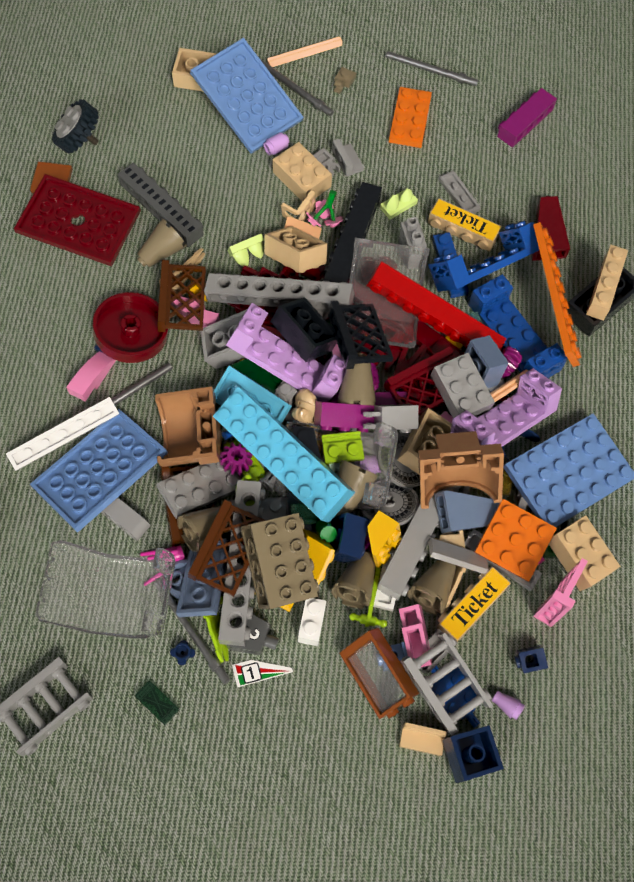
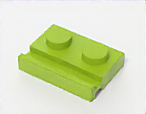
M361 431L321 435L325 464L341 463L342 460L347 462L364 460Z

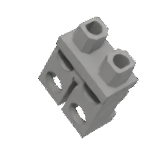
M417 217L407 218L405 222H401L398 242L407 269L424 266L423 254L427 244Z

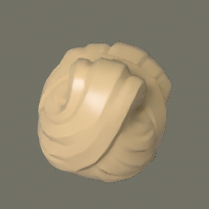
M301 389L296 394V408H293L291 411L292 417L296 421L308 425L314 424L315 403L317 401L316 396L309 389Z

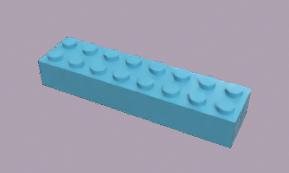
M237 387L213 415L226 430L321 521L329 523L355 494V491L246 390Z

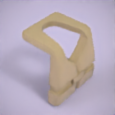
M311 190L297 210L282 203V216L286 219L287 217H292L286 212L288 211L295 215L301 214L298 220L305 221L308 218L306 212L311 215V212L316 208L315 191Z

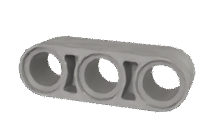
M119 498L115 499L101 512L136 541L151 527L142 516Z

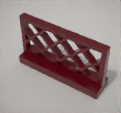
M448 347L385 381L383 386L386 391H390L397 405L403 404V402H405L404 404L418 405V416H420L428 408L433 409L444 403L441 395L437 394V387L435 393L424 390L426 382L435 385L433 380L428 379L429 372L433 371L434 367L454 359L452 348ZM414 380L423 381L422 390L412 387ZM398 388L407 389L406 398L400 397L395 390ZM410 391L420 393L419 402L409 399ZM423 394L433 397L432 404L421 403Z

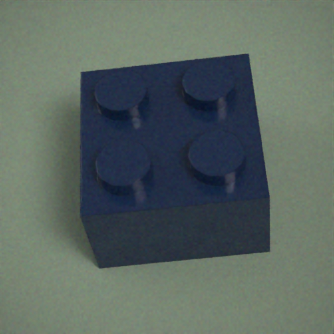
M350 513L334 517L330 522L336 529L337 536L332 542H329L335 550L333 560L347 563L361 559L365 553L364 542L365 537L368 535L367 526L369 519Z
M490 725L442 740L455 783L464 782L504 769Z

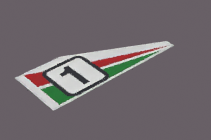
M254 660L232 665L237 688L293 672L290 667Z

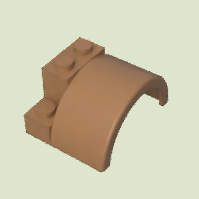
M213 387L156 394L155 402L162 423L164 448L168 452L163 458L157 456L158 464L161 467L196 462H199L200 465L220 462L219 455L223 452L221 424L213 417L217 412Z
M476 431L436 434L435 449L418 450L421 509H429V502L432 496L438 491L452 486L474 487L487 493L494 503L502 502L504 452L501 444L480 445Z

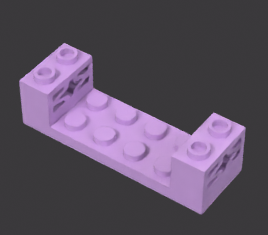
M251 303L226 346L299 391L301 389H309L316 396L317 401L328 402L337 393L346 372L343 359L334 354L325 365L314 359L305 362L289 343L261 327L268 312Z
M533 368L520 376L516 394L485 414L476 418L466 410L453 418L451 433L476 431L480 445L501 444V446H504L557 411L562 388Z

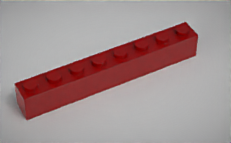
M382 261L375 268L366 285L374 293L384 296L389 302L397 304L405 312L415 315L421 322L428 323L436 331L444 333L452 341L459 342L466 349L470 340L490 335L501 351L507 339Z

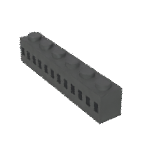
M132 163L118 173L120 185L159 221L162 219L166 220V225L173 227L184 240L183 243L187 247H190L204 236L201 221L192 217L189 210L180 206L178 200L172 198L165 188H161L153 177H149L142 167Z

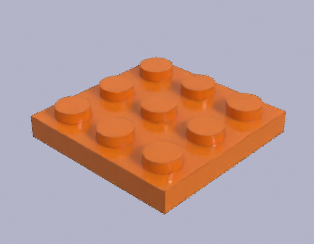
M502 499L474 553L529 582L557 528Z

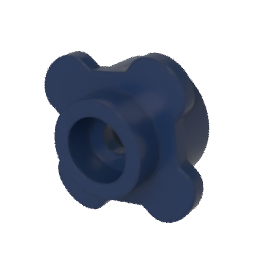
M182 640L175 648L171 649L170 655L178 660L179 665L183 666L189 658L195 656V650L188 646L187 641Z

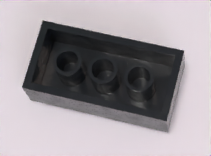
M624 267L611 308L604 321L586 315L597 278L568 302V312L571 314L573 323L589 337L634 299V276Z

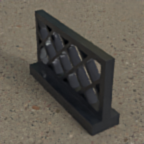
M330 301L328 317L346 369H354L355 364L393 361L392 352L373 304L339 305L338 301ZM361 311H370V315L367 316ZM343 312H350L353 315L349 317L345 315ZM359 317L364 321L363 323H360L359 321L355 320V318ZM369 322L370 324L374 325L375 328L372 329L366 326V324ZM352 324L358 328L353 330L348 325ZM361 330H364L365 332L369 333V335L366 337L359 332ZM375 336L381 341L378 343L372 340L371 337ZM356 337L362 340V342L359 344L353 341V338ZM367 343L373 346L374 349L370 350L364 347V345ZM379 349L386 355H379L375 352ZM359 351H362L365 354H367V356L359 357L357 353Z

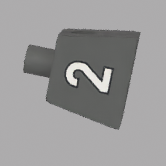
M252 615V620L248 619L247 626L251 628L250 640H246L245 646L227 645L228 650L261 655L264 646L276 650L279 638L269 635L271 629L269 623ZM237 618L234 627L242 623L240 618Z

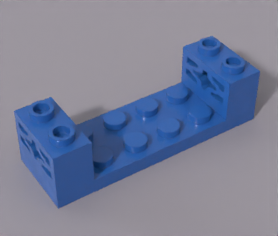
M524 220L516 224L512 223L504 226L505 230L499 232L504 250L498 252L496 257L490 256L485 258L481 264L478 262L470 265L468 270L462 254L454 256L451 253L434 258V262L428 264L437 291L461 288L539 251L533 226L534 223H526Z
M503 274L474 289L469 301V307L482 324L507 338L502 350L507 346H511L520 352L522 360L517 368L520 373L534 368L549 378L562 370L568 359L565 352L558 343L549 348L543 343L510 301L509 297L513 287Z

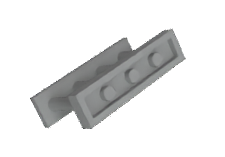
M440 632L437 635L441 642L416 659L405 656L400 660V663L444 731H447V734L452 736L458 732L455 725L459 719L480 704L487 708H491L493 705L490 701L492 697L485 688H481L454 647L456 642L453 637L445 632ZM447 649L453 660L429 677H423L419 671L421 666ZM458 667L465 678L440 696L438 694L435 695L431 689L433 684ZM470 685L477 696L454 713L447 714L443 708L445 702Z
M60 657L56 658L0 704V722H5L22 746L16 752L23 757L33 754L38 749V744L78 711L82 712L91 704L90 701L93 699L87 692L82 696L64 674L68 666ZM53 679H58L75 701L66 710L63 709L47 688L48 683ZM35 693H40L57 715L48 725L30 703V698ZM18 707L25 710L40 730L30 740L12 717V712Z

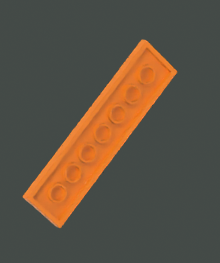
M541 222L533 224L564 352L571 365L576 367L580 365L579 358H582L579 347L576 345V341H578L576 333L571 326L574 324L571 314L568 312L569 304L564 296L565 288L560 280L562 276L556 264L558 260L552 248L554 246L553 240L549 236L547 228H543Z

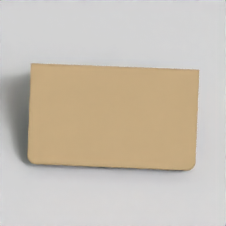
M405 722L402 726L399 747L442 756L444 746L442 740L447 737V731Z

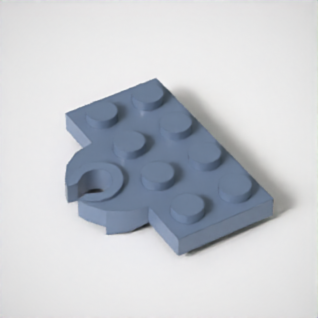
M223 539L224 544L230 542L228 539ZM227 546V547H226V550H227L228 555H229V547H230V546ZM223 548L214 551L213 558L215 562L226 559ZM191 549L187 560H179L172 563L174 566L170 569L167 576L173 580L178 577L180 579L176 583L165 582L166 589L171 595L179 598L176 610L178 617L217 615L221 591L198 580L194 581L188 578V572L198 552H193ZM227 562L217 565L220 576L225 575ZM214 567L205 569L202 577L209 580L216 578L217 574Z

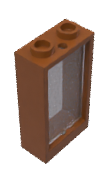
M379 628L369 630L339 653L379 719L386 716L388 719L394 717L399 713L398 708L402 705L404 708L415 702L413 698L420 694Z

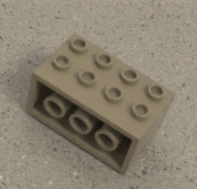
M299 513L240 527L259 609H273L318 597L319 585L313 576L314 564L312 559L309 558V542L304 537V521L299 516Z

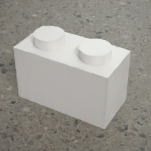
M315 598L305 600L298 635L299 643L318 646L326 608L325 600Z

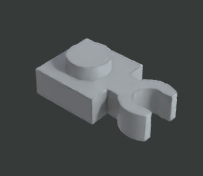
M322 148L313 155L332 174V177L334 176L333 169L340 172V165L335 163V158L326 149Z

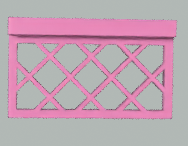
M582 558L561 580L557 589L537 609L533 617L552 627L572 609L575 600L569 596L588 562L587 560Z

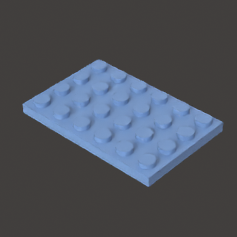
M244 38L190 71L192 77L250 154L263 147V143L268 138L279 132L284 133L303 121L304 117Z
M118 409L119 415L99 425L30 483L31 487L77 533L158 463L157 456L163 458L168 454L162 445L120 409Z
M594 413L503 466L534 515L554 527L559 526L634 479L633 469Z

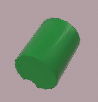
M319 520L316 523L315 530L321 539H324L326 542H332L336 538L337 531L331 522Z

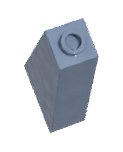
M448 490L434 494L441 534L487 527L499 503H494L489 498Z

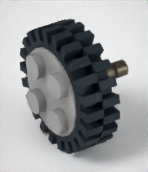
M84 99L75 101L61 115L62 119L58 120L54 128L55 131L52 134L53 143L66 153H73L74 150L77 151L78 147L81 148L83 142L86 143L87 140L93 145H97L99 142L91 133V130L95 129L94 125L98 122L99 115L97 109Z

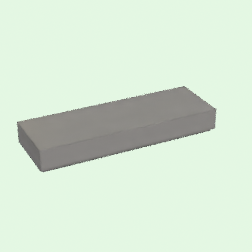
M454 170L439 177V182L457 207L473 214L480 211V205Z
M431 538L429 541L430 557L482 574H486L488 571L487 559L474 553V551Z

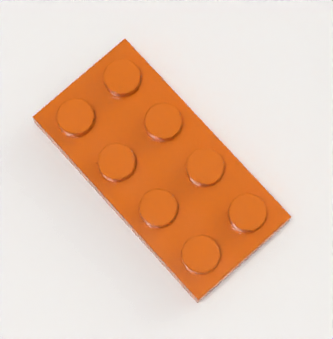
M400 87L389 143L422 147L432 92Z

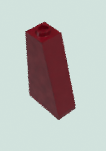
M558 196L541 197L537 206L535 224L541 222L543 228H547L549 236L553 240L554 246L552 248L556 253L557 259L566 258L570 251V244ZM540 250L532 254V261L542 260Z

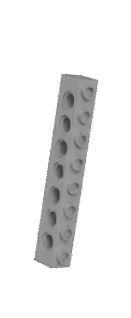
M209 273L204 289L208 302L243 305L253 303L257 306L279 307L280 305L305 297L318 311H329L330 301H338L339 305H352L354 299L353 284L346 282L336 283L312 281L309 279L295 280L292 278L282 279L258 277L255 275L241 276L239 274Z
M237 480L234 506L263 519L264 508L260 507L261 501H265L266 489H262V482ZM249 500L255 502L253 506L245 505V503ZM233 513V525L244 522L240 514ZM240 527L235 529V532L239 539L242 538ZM232 530L230 542L235 540ZM240 543L242 551L246 552L245 546ZM237 544L230 545L229 557L240 554ZM242 557L231 560L234 571L243 568L244 565L238 564ZM227 563V572H226V574L231 572L228 563ZM249 566L243 577L247 581L245 584L239 585L235 596L224 593L218 638L220 644L245 646L246 640H250L251 628L247 626L248 619L252 620L253 607H250V599H254L255 589L252 586ZM233 575L226 577L225 587L232 590L235 585ZM236 598L244 599V603L240 606L233 604ZM240 618L242 623L239 626L234 627L231 625L233 619Z

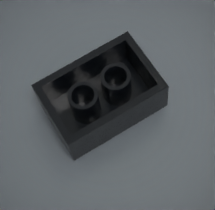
M305 297L280 305L270 321L305 362L331 353L337 344L332 327Z

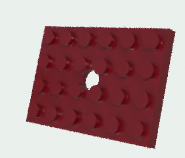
M45 174L16 223L14 231L23 236L112 267L141 212V208ZM79 216L85 218L82 225L76 226L72 224L73 218H78Z

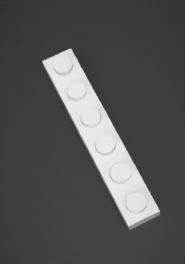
M108 397L6 453L15 471L116 417L119 415V412L111 398Z

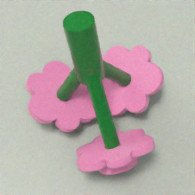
M330 190L327 200L315 203L316 215L314 217L306 212L310 225L321 227L322 225L317 221L319 216L322 219L331 216L330 219L324 221L326 226L337 227L340 225V222H343L342 216H334L332 204L337 193L336 191Z

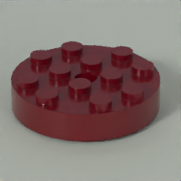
M132 292L116 294L104 300L98 306L93 317V335L97 346L108 357L125 363L143 362L156 356L163 349L168 337V329L165 332H158L159 303L146 295Z

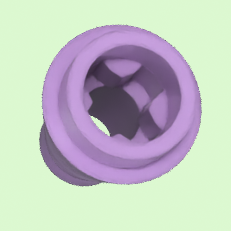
M497 691L492 699V702L510 719L514 718L517 720L525 707L521 700Z

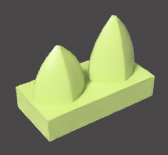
M406 188L381 203L380 209L391 220L416 205L418 199L413 195L412 190Z
M262 233L230 246L228 249L230 257L233 256L235 261L242 267L249 265L247 250L261 259L264 254V238Z

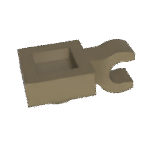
M342 67L335 76L334 85L336 88L334 92L340 94L344 87L349 88L356 79L357 73Z

